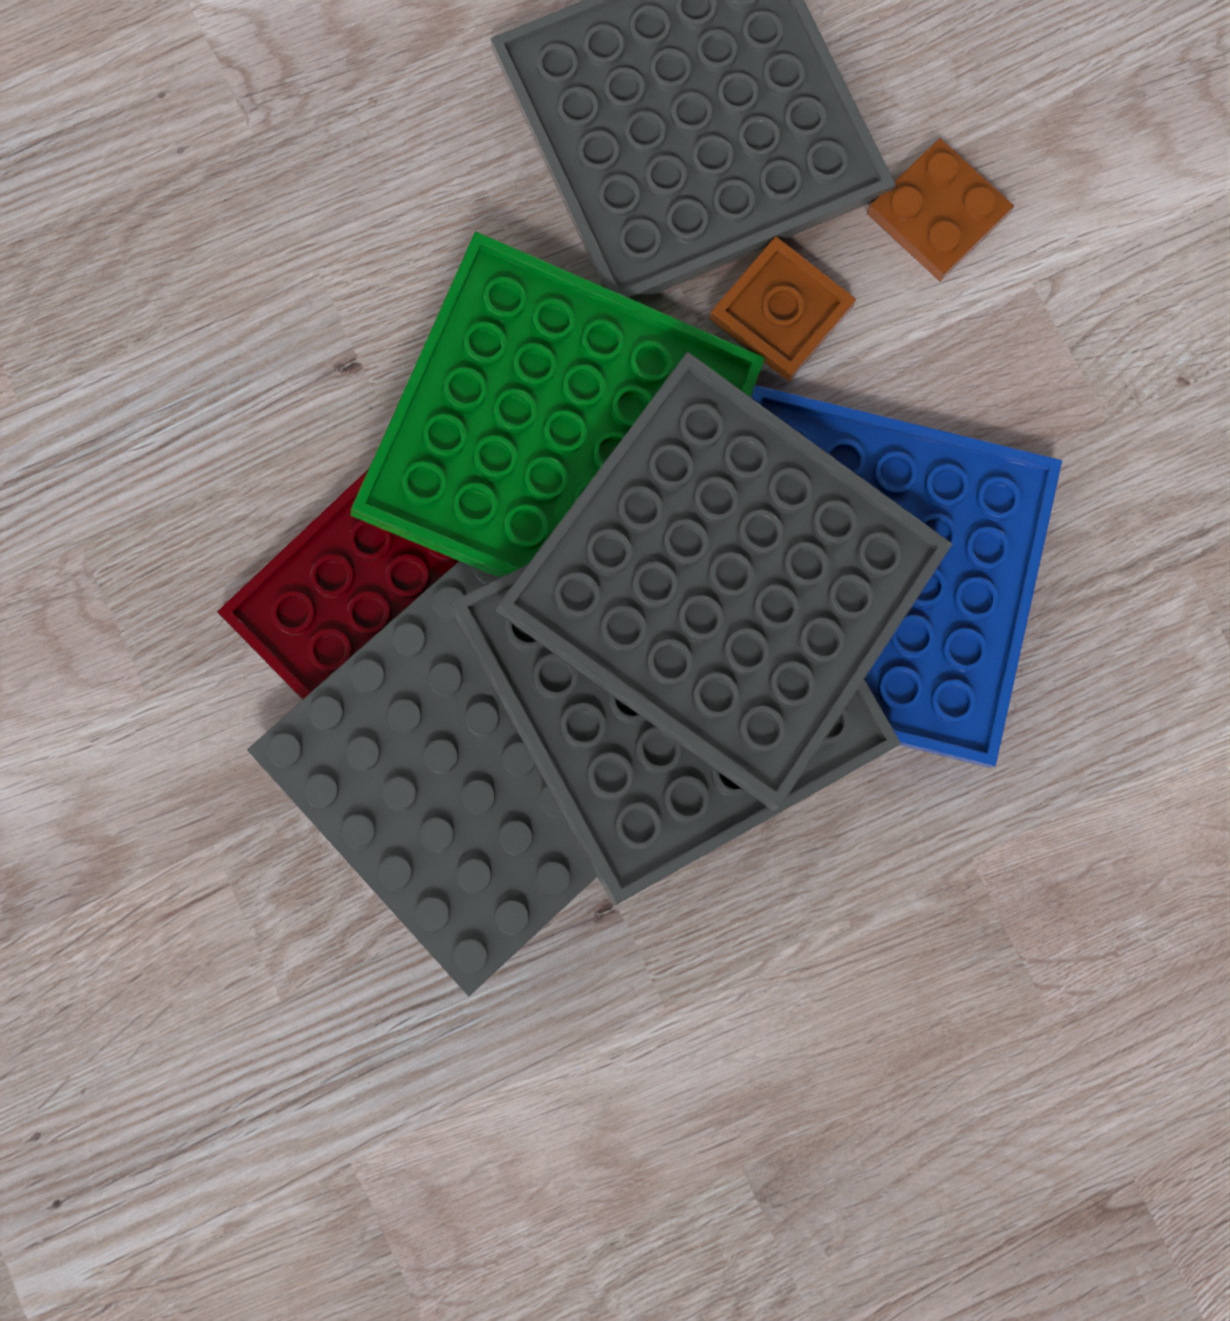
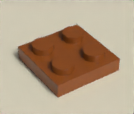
M939 138L894 181L896 185L893 190L881 194L870 204L867 215L941 282L1010 214L1014 205L948 144Z
M775 236L712 309L709 320L747 350L765 357L764 363L790 382L854 307L856 298Z

